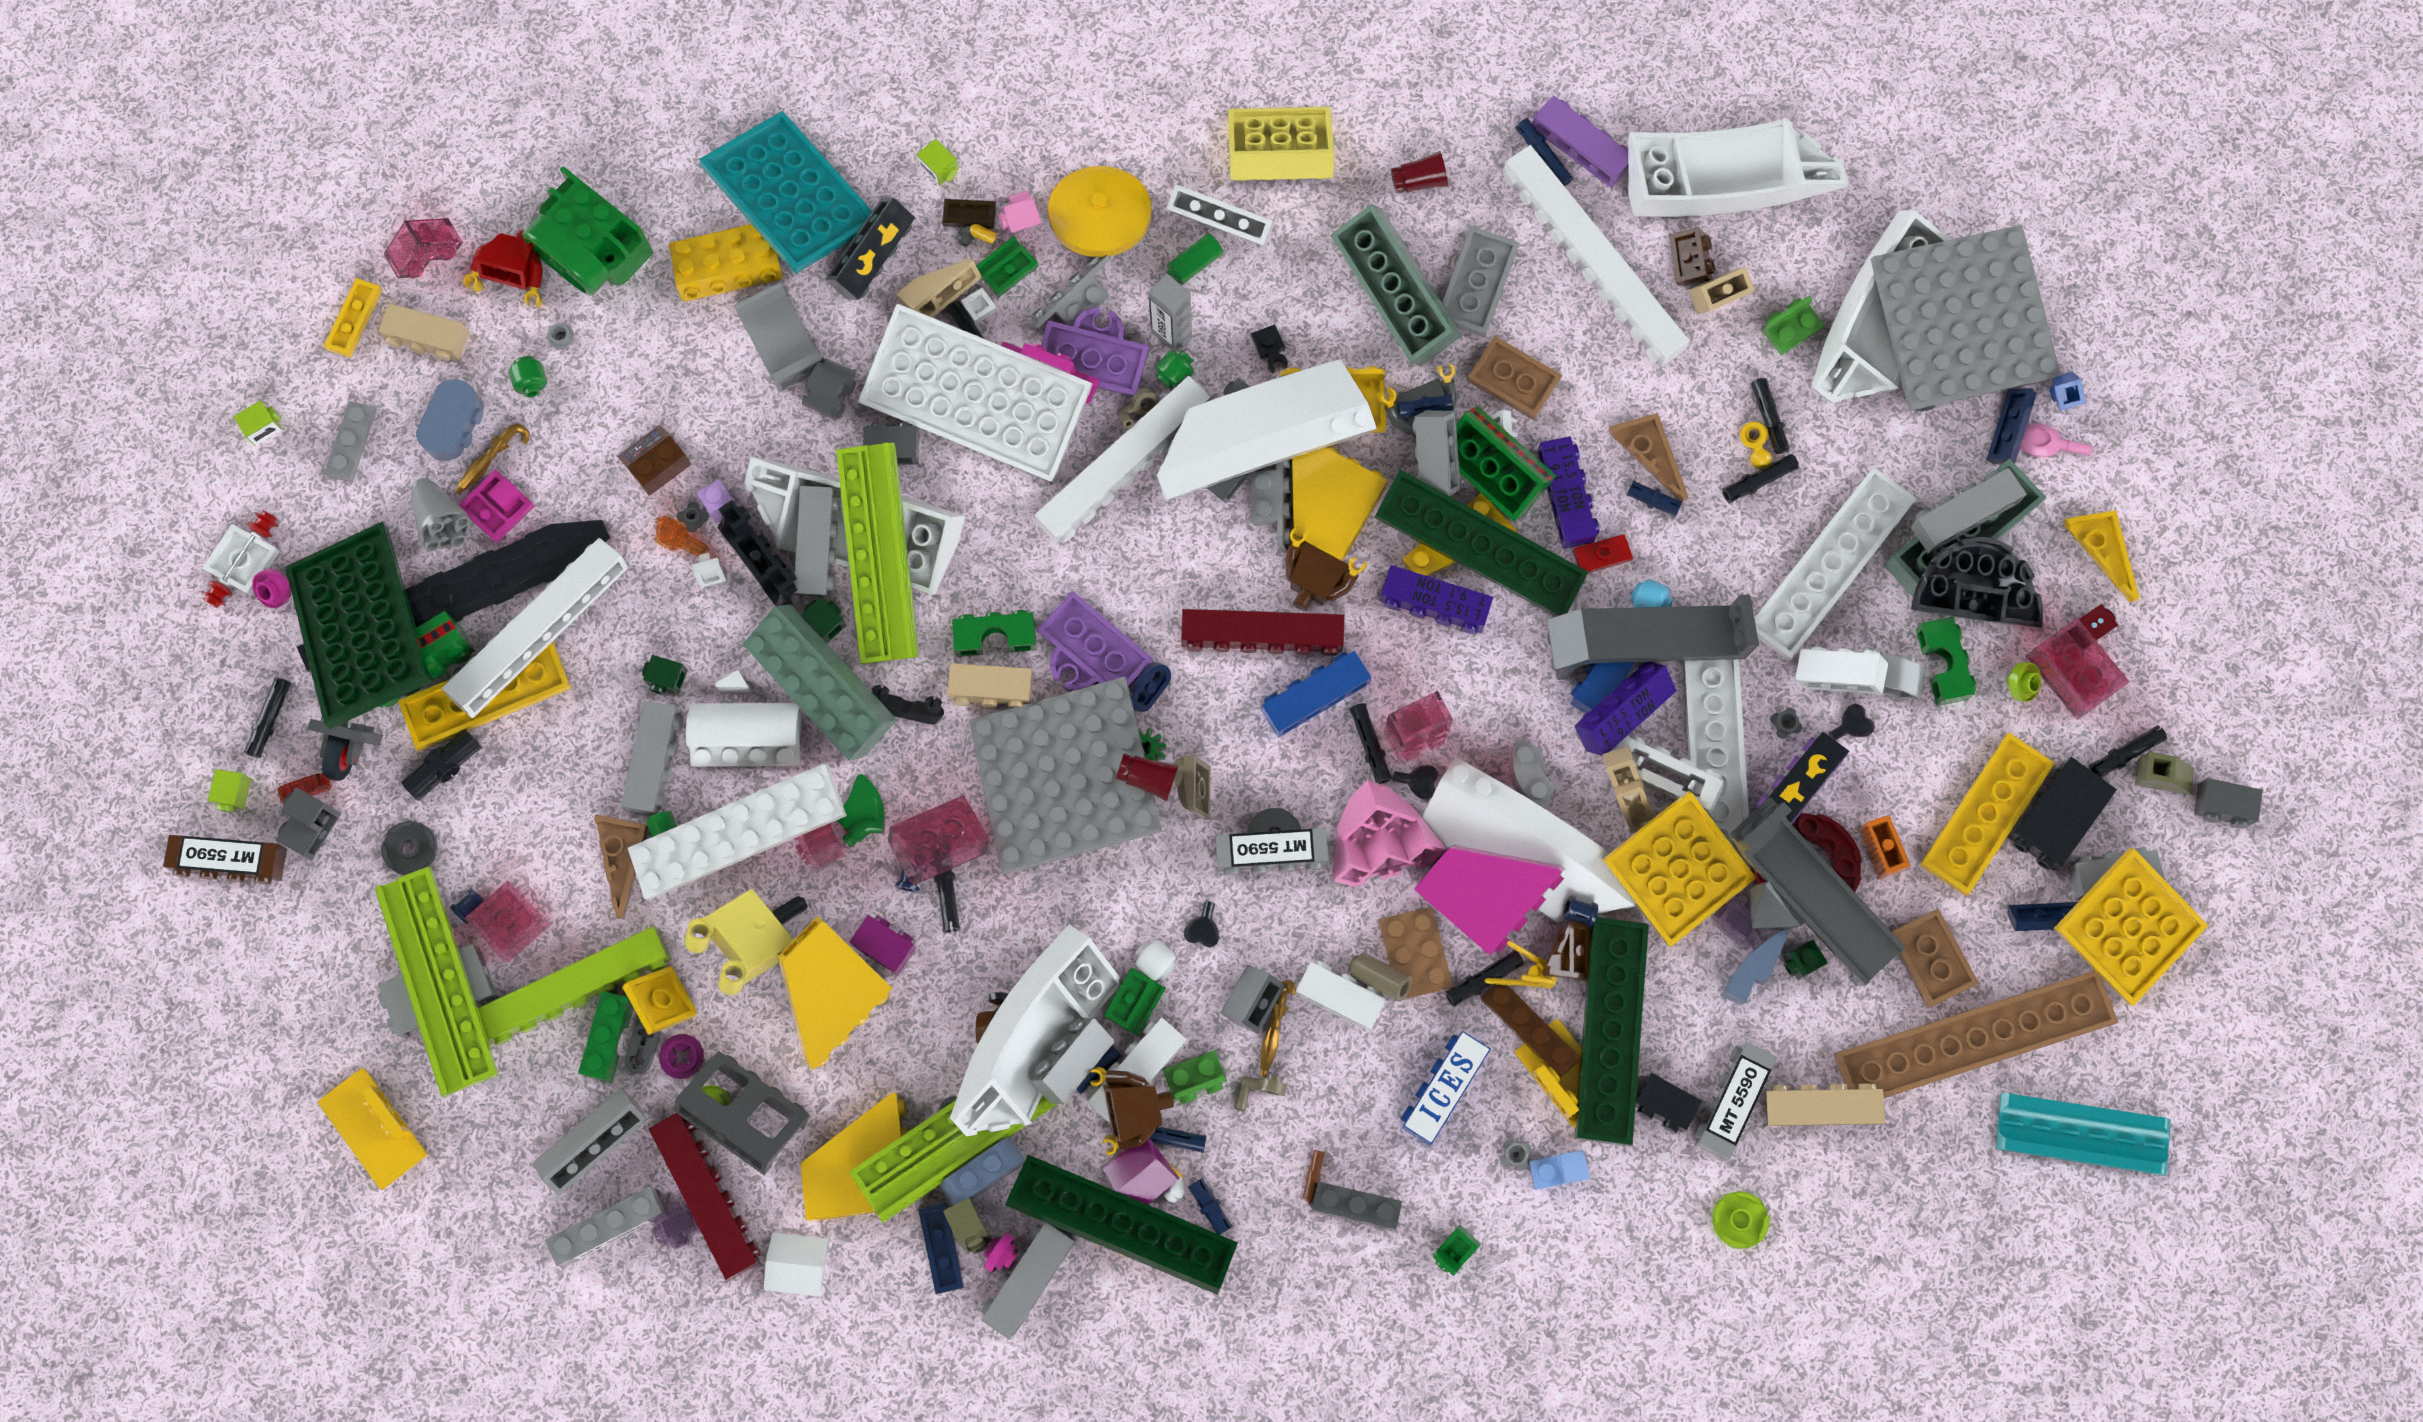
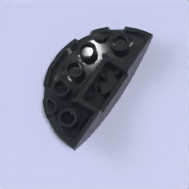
M1987 537L1962 539L1939 552L1920 577L1911 605V610L1956 618L2042 628L2043 624L2041 594L2035 592L2032 583L2035 575L2027 561L2020 560L2013 553V547L2000 540Z

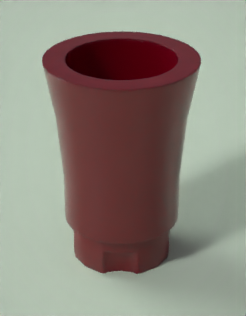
M1441 151L1391 169L1396 193L1404 191L1408 193L1433 187H1448V178Z
M1123 754L1116 779L1126 781L1127 785L1144 790L1167 802L1178 764L1163 763L1137 755L1133 757Z

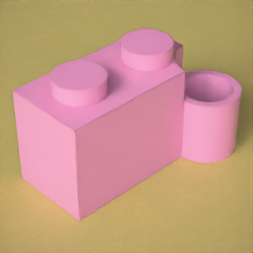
M1028 190L1008 196L1010 205L1003 207V213L998 215L1002 229H1007L1009 234L1041 224L1034 198L1030 197Z

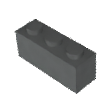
M1318 1181L1311 1212L1395 1231L1398 1225L1402 1201Z

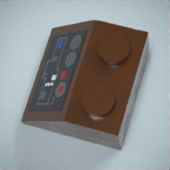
M660 425L617 456L649 496L692 465L686 454Z

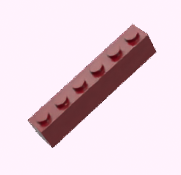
M1182 609L1181 647H1187L1186 649L1189 651H1202L1203 648H1213L1216 652H1228L1231 648L1240 649L1243 653H1255L1259 649L1267 650L1270 654H1282L1284 650L1294 651L1297 655H1309L1311 651L1321 652L1324 656H1336L1338 652H1343L1345 614Z
M677 1113L648 1128L725 1280L731 1281L761 1264L758 1259L761 1255L758 1245L754 1240L749 1241L745 1233L748 1230L745 1220L741 1215L736 1216L732 1208L735 1205V1201L728 1190L723 1191L719 1183L722 1180V1176L715 1165L710 1166L706 1158L710 1154L705 1143L702 1140L697 1141L693 1133L697 1128Z

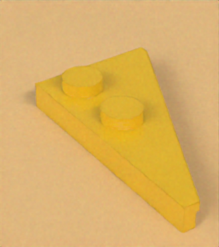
M2113 510L2066 518L2063 521L2065 528L2129 602L2139 600L2140 597L2117 511Z

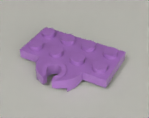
M1100 307L1084 310L1077 317L1074 326L1048 320L1041 343L1047 349V352L1054 355L1061 353L1072 359L1071 362L1074 363L1075 370L1099 380L1098 389L1133 397L1139 389L1150 347L1125 340V330L1122 321L1115 312L1109 311L1108 317L1110 322L1105 328H1098L1095 325L1096 319L1101 315Z
M1074 591L1063 600L1037 629V633L1055 647L1050 658V668L1055 682L1060 680L1061 673L1064 670L1071 669L1076 673L1075 678L1072 681L1066 682L1063 686L1064 690L1069 692L1126 677L1130 688L1150 663H1153L1151 656Z

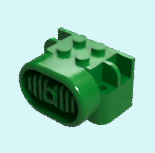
M563 166L560 171L565 181L556 190L552 187L546 190L549 198L541 205L539 215L523 231L522 237L526 244L533 243L535 252L540 255V258L549 267L578 290L592 296L606 281L613 285H621L627 282L654 252L641 227Z

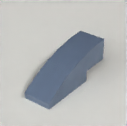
M1785 929L1780 931L1751 952L1728 980L1721 996L1742 1005L1747 1001L1755 982L1761 985L1768 982L1789 931Z

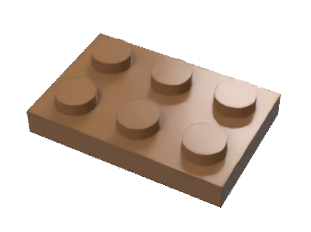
M1494 336L1467 377V381L1530 419L1535 420L1558 385L1562 375Z
M1433 907L1378 920L1389 965L1412 977V986L1403 1000L1453 988Z
M1939 909L1891 931L1906 947L1898 955L1927 1009L1979 984Z

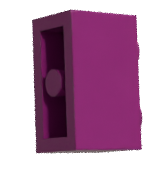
M867 915L849 943L899 976L917 949L911 943L914 938L902 930H899L898 933L894 932L889 928L891 923L879 915L875 919Z

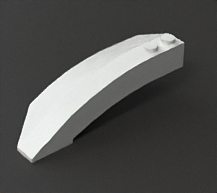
M1786 117L1780 121L1728 130L1690 133L1630 132L1628 135V194L1633 216H1706L1761 209L1842 189L1848 186V180L1843 162L1836 156L1831 158L1820 149L1822 145L1805 133L1804 136L1792 127L1794 123Z
M1899 210L1859 271L1835 317L1826 338L1811 386L1812 389L1831 403L1899 388L1898 385L1901 378L1870 259L1877 255L1951 240L1915 210Z
M1341 359L1248 387L1189 408L1183 417L1179 431L1170 445L1166 459L1157 473V477L1166 501L1303 454L1364 436L1375 430L1376 425L1368 402Z
M750 457L744 483L748 491L753 493L758 503L757 508L765 524L770 526L775 536L774 542L778 549L796 553L800 486L831 487L836 491L835 495L840 496L839 511H834V521L838 522L837 538L833 537L832 548H836V564L849 567L839 477ZM901 495L911 588L934 595L959 543L965 516Z
M1454 758L1440 780L1422 816V819L1443 843L1446 851L1449 847L1458 845L1563 866L1565 870L1561 876L1565 879L1554 891L1549 888L1544 893L1543 897L1546 898V901L1538 909L1558 924L1574 920L1572 918L1569 920L1563 919L1564 906L1571 895L1575 896L1576 900L1588 904L1592 902L1597 903V915L1606 914L1608 911L1620 908L1635 907L1634 901L1602 861L1603 858L1610 854L1608 851L1527 797L1461 759Z
M1069 924L1029 967L997 1010L970 1059L950 1119L964 1135H977V1131L987 1129L990 1132L1009 1129L1010 1125L1019 1123L1023 1126L1033 1124L1030 1120L1042 1097V1094L1029 1081L1035 1073V1067L1051 1054L1052 1046L1058 1040L1065 1037L1069 1032L1070 1024L1078 1018L1096 1019L1111 1002L1123 980L1090 937Z

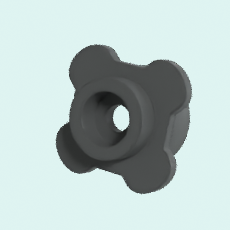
M695 501L689 502L688 507L684 511L677 513V520L683 522L689 532H696L709 519L708 513L702 511L699 508V504ZM695 515V518L691 519L690 516Z
M1787 708L1780 714L1774 713L1770 718L1771 723L1775 724L1777 729L1776 735L1779 738L1784 739L1788 734L1793 732L1797 734L1802 730V724L1799 723L1796 711L1792 708ZM1784 721H1787L1789 725H1784Z

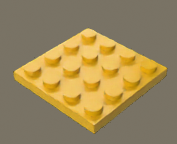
M1690 791L1683 794L1602 859L1669 947H1672L1755 880V875Z
M2129 848L2054 929L2128 1005L2134 1006L2209 925L2135 849Z

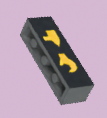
M894 197L881 198L829 272L825 281L846 299L859 300L867 294L868 286L873 278H876L882 272L883 264L887 258L896 252L898 242L910 232L911 224L916 217Z

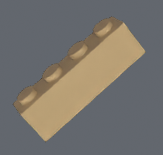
M1847 1084L1829 1085L1830 1090H1818V1085H1800L1801 1090L1789 1091V1085H1773L1772 1091H1766L1767 1126L1885 1124L1883 1089H1876V1084H1859V1089L1847 1090Z

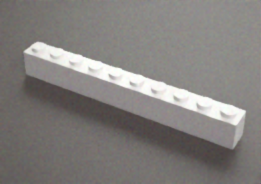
M1529 145L1508 159L1503 170L1505 181L1510 186H1515L1519 191L1521 201L1525 205L1532 207L1538 222L1542 225L1545 224L1549 228L1550 235L1555 243H1561L1566 249L1568 259L1573 264L1577 263L1582 269L1584 279L1588 283L1595 285L1598 289V295L1604 303H1609L1612 306L1617 320L1621 323L1625 322L1630 329L1632 338L1637 343H1642L1646 348L1648 358L1653 363L1657 362L1660 367H1663L1686 351L1690 340L1533 147Z

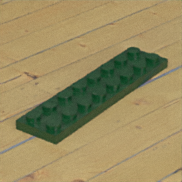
M1399 470L1374 516L1375 519L1556 617L1568 613L1589 573L1402 470Z
M1596 917L1594 924L1591 926L1577 1099L1579 1111L1576 1112L1574 1139L1629 1147L1633 1145L1649 924Z
M1029 1154L1005 1205L1218 1295L1238 1244L1236 1241Z

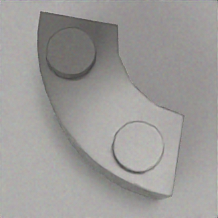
M1864 647L1862 651H1853L1854 653H1863L1865 650L1879 652L1871 647ZM1880 653L1888 663L1883 694L1895 699H1921L1926 668L1917 664V659L1910 656L1897 657Z
M1517 738L1510 757V775L1513 786L1518 793L1546 809L1557 785L1549 780L1542 770L1541 755L1543 749Z

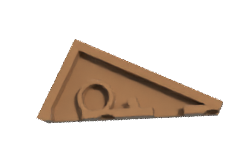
M1658 413L1609 427V434L1679 501H1686L1688 499L1686 488Z
M595 814L594 820L600 837V848L603 851V863L611 889L613 909L615 910L616 918L624 920L636 877L628 848L645 841L648 827L645 824Z

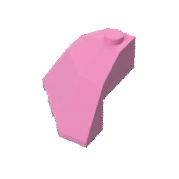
M1367 780L1350 797L1338 824L1332 877L1334 881L1353 887L1363 885L1365 880L1371 876L1380 875L1381 879L1402 874L1401 868L1415 865L1417 869L1429 867L1446 851V848L1412 805L1389 787Z

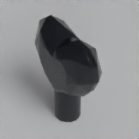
M1852 704L1848 706L1842 716V725L1830 731L1829 736L1835 741L1847 734L1854 737H1867L1874 732L1875 724L1866 717V712L1862 705Z
M1431 765L1417 767L1411 773L1394 771L1392 781L1408 784L1411 792L1417 797L1429 800L1435 792L1433 783L1437 780L1438 771Z
M1205 901L1201 916L1194 918L1185 927L1184 937L1187 942L1193 944L1200 942L1209 948L1217 945L1220 938L1219 930L1216 923L1212 920L1215 903Z

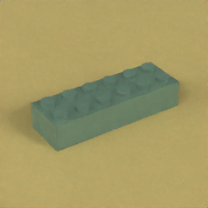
M1370 204L1330 235L1410 363L1422 366L1463 336L1383 209Z
M2010 458L1997 469L2001 472L2009 468L2027 494L2020 503L1929 554L1916 536L1896 552L1884 565L1912 597L1925 569L1932 559L1944 548L1959 540L1971 537H1987L1999 540L2047 498Z
M792 605L775 606L743 643V646L848 761L865 757L897 721L891 712Z

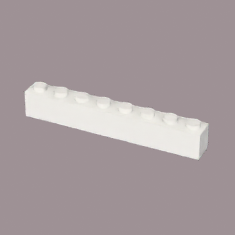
M1188 376L1034 515L1036 524L1057 545L1062 540L1064 542L1070 540L1076 533L1075 529L1082 522L1087 524L1093 519L1096 514L1094 511L1101 505L1107 506L1114 499V493L1120 488H1127L1133 482V476L1137 472L1147 470L1158 453L1164 454L1169 450L1183 422L1186 411L1189 408L1211 401V396Z
M598 538L585 549L581 556L570 563L559 577L550 582L536 599L530 601L516 618L510 620L496 637L490 639L476 656L470 658L456 675L449 678L442 687V690L452 702L473 719L628 569L622 556L602 539Z

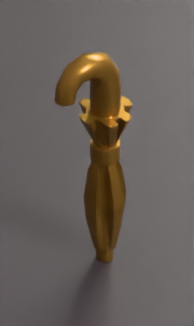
M515 423L509 425L499 437L494 435L491 447L468 467L455 492L460 495L475 484L485 474L491 460L497 456V453L510 448L507 443L516 433L522 434L521 441L527 445L530 432L526 426Z
M1290 979L1281 982L1285 987L1271 1010L1272 1019H1270V1027L1265 1034L1261 1048V1077H1266L1278 1049L1280 1020L1289 1009V1007L1285 1006L1287 994L1295 995L1296 992L1295 983Z

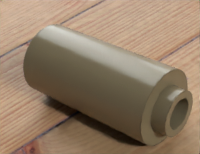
M1365 952L1355 955L1349 964L1351 977L1398 1002H1401L1407 996L1412 986L1411 976Z

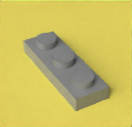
M352 401L348 402L324 472L327 477L353 483L377 411L374 406Z

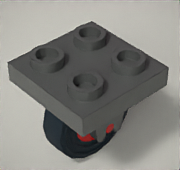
M322 716L321 720L310 719L307 729L324 733L320 757L323 758L322 772L326 778L335 781L344 780L349 774L352 765H357L364 743L380 745L383 735L373 733L374 727L355 724L349 721L329 730L324 725Z

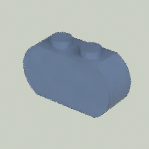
M451 379L437 386L416 430L418 442L430 456L442 461L453 460L462 455L464 448L470 446L473 437L472 431L475 425L480 424L483 418L481 398L467 382Z
M1008 1137L949 1176L939 1187L952 1206L967 1198L973 1201L1024 1164L1025 1159L1012 1139Z

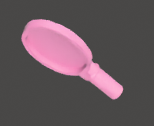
M2028 423L2020 449L2027 454L2037 457L2052 456L2060 449L2065 450V452L2070 451L2090 456L2092 445L2070 441V439H2062L2055 429L2047 425Z

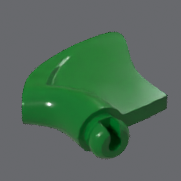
M859 774L856 777L848 800L843 805L847 816L837 820L847 831L843 835L842 840L849 847H854L857 842L860 843L870 834H883L886 822L884 804L878 791L866 776Z

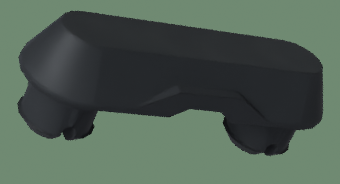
M876 685L872 688V693L894 717L933 725L944 715V709L941 707L942 701L938 697L935 700L933 696L927 697L925 702H911L904 700L902 697L888 694L890 690L886 686L881 688V685Z

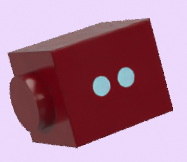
M2100 604L2068 628L2083 648L2086 649L2115 629L2118 623L2113 612L2105 608L2103 604Z

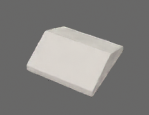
M772 1232L765 1263L764 1290L821 1297L829 1239Z

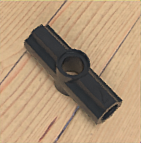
M464 729L444 747H437L429 752L423 760L424 764L401 783L414 799L419 801L439 783H445L452 779L460 771V766L482 747Z

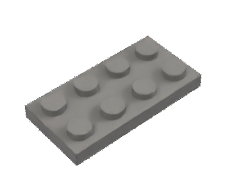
M1470 226L1442 301L1458 329L1484 338L1486 337L1520 242Z

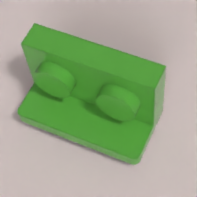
M1810 296L1803 300L1797 298L1787 306L1788 309L1783 313L1777 311L1766 320L1767 324L1763 333L1781 356L1825 327L1824 323L1810 306L1813 300Z
M1215 1050L1163 1069L1174 1102L1180 1100L1181 1105L1196 1100V1094L1207 1091L1208 1095L1224 1089L1222 1084L1227 1083Z

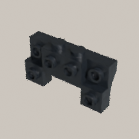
M730 500L718 509L722 517L717 528L775 606L793 605L789 596L798 590L794 584V581L797 580L796 576L788 566L786 567L778 554L773 556L768 548L771 545L762 533L757 535L748 522L751 516L741 504L737 507L733 500Z

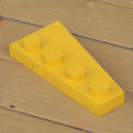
M1482 493L1467 504L1468 507L1517 533V530ZM1423 544L1418 545L1402 559V563L1410 571L1428 577L1455 563L1453 560Z

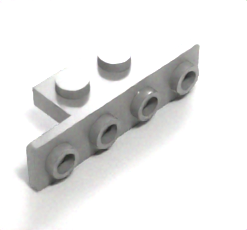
M1108 255L1104 257H1091L1085 263L1086 269L1081 273L1077 272L1072 275L1067 281L1069 285L1063 291L1058 290L1048 299L1050 303L1044 309L1040 307L1030 316L1032 320L1027 326L1030 329H1038L1054 313L1063 324L1074 326L1077 317L1084 310H1089L1102 304L1109 295L1093 275L1110 260Z
M1292 458L1276 463L1275 470L1251 472V523L1254 526L1277 524V545L1284 553H1287L1289 543L1293 542L1290 538L1292 529L1289 528V519L1293 517L1292 504L1289 502V493H1292V480L1289 477L1288 468L1292 467Z

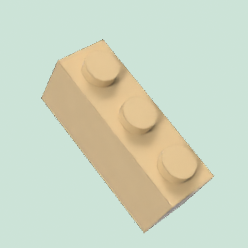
M388 303L378 329L380 335L385 339V343L392 347L400 348L403 345L418 354L424 355L425 352L433 353L436 358L443 361H449L450 358L460 360L470 333L461 322Z
M950 663L947 695L949 700L954 701V704L958 706H969L970 702L981 703V706L986 708H996L997 704L1008 705V708L1022 707L1024 704L1031 703L1033 672L1030 668Z

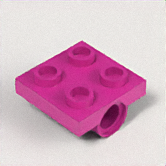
M496 469L459 504L469 515L470 519L496 544L535 507L531 501Z

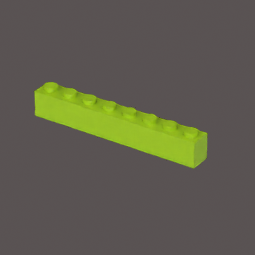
M652 926L478 1008L489 1045L494 1043L496 1046L505 1044L512 1040L511 1035L517 1032H530L538 1027L537 1023L545 1019L552 1021L564 1015L563 1011L570 1007L578 1009L587 1005L590 998L598 994L600 997L602 991L612 993L615 991L614 987L623 982L626 983L639 978L640 974L649 970L653 973L667 966L666 962L672 959L660 931Z

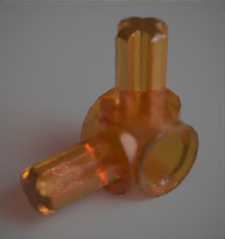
M666 515L662 518H656V535L653 540L657 544L672 552L678 551L681 548L698 558L699 555L706 552L707 544L688 535V528L681 522Z

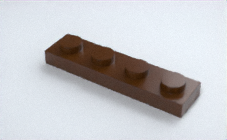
M1495 984L1481 997V1001L1545 1065L1553 1068L1560 1079L1580 1061L1581 1057L1508 985Z

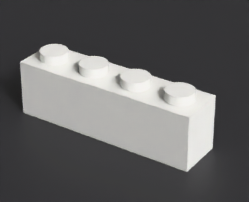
M1177 184L1174 186L1166 208L1173 213L1264 247L1267 246L1275 224L1270 219Z
M1162 1017L1158 1022L1152 1020L1143 1031L1146 1036L1139 1043L1135 1040L1125 1051L1127 1057L1121 1064L1118 1062L1114 1063L1109 1070L1129 1071L1144 1077L1147 1082L1152 1083L1187 1043V1039ZM1103 1085L1094 1086L1087 1095L1090 1098L1087 1104L1110 1124Z

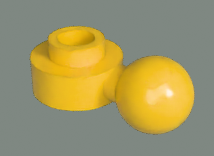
M1759 421L1745 424L1740 431V439L1746 447L1753 448L1750 456L1752 466L1756 469H1762L1770 465L1772 461L1770 452L1763 448V444L1768 439V429ZM1753 429L1758 430V439H1753L1751 437V431Z

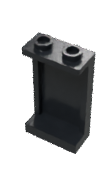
M2073 757L2068 758L2061 764L2057 770L2058 773L2016 831L2009 836V839L2014 842L2013 845L2016 849L2033 855L2037 858L2036 862L2047 870L2052 869L2055 871L2064 865L2117 791L2115 787Z

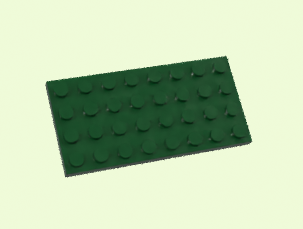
M383 521L285 567L323 723L329 730L431 682L389 529Z

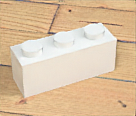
M1811 647V650L1801 649L1795 680L1805 689L1882 695L1888 663L1879 652L1872 650L1854 653L1852 650L1844 648L1837 649V651H1827V649L1822 647Z
M1317 961L1316 964L1310 962L1295 995L1370 1032L1386 1001L1385 998L1381 997L1383 993L1369 986L1365 989L1357 985V980L1343 973L1342 976L1331 972L1333 968L1321 961Z

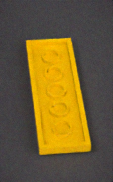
M552 641L473 719L452 702L442 690L447 681L398 700L415 749L422 751L457 736L464 729L470 731L572 689L555 643Z
M2011 733L2005 734L1919 865L1964 896H1968L2049 774L2055 762Z

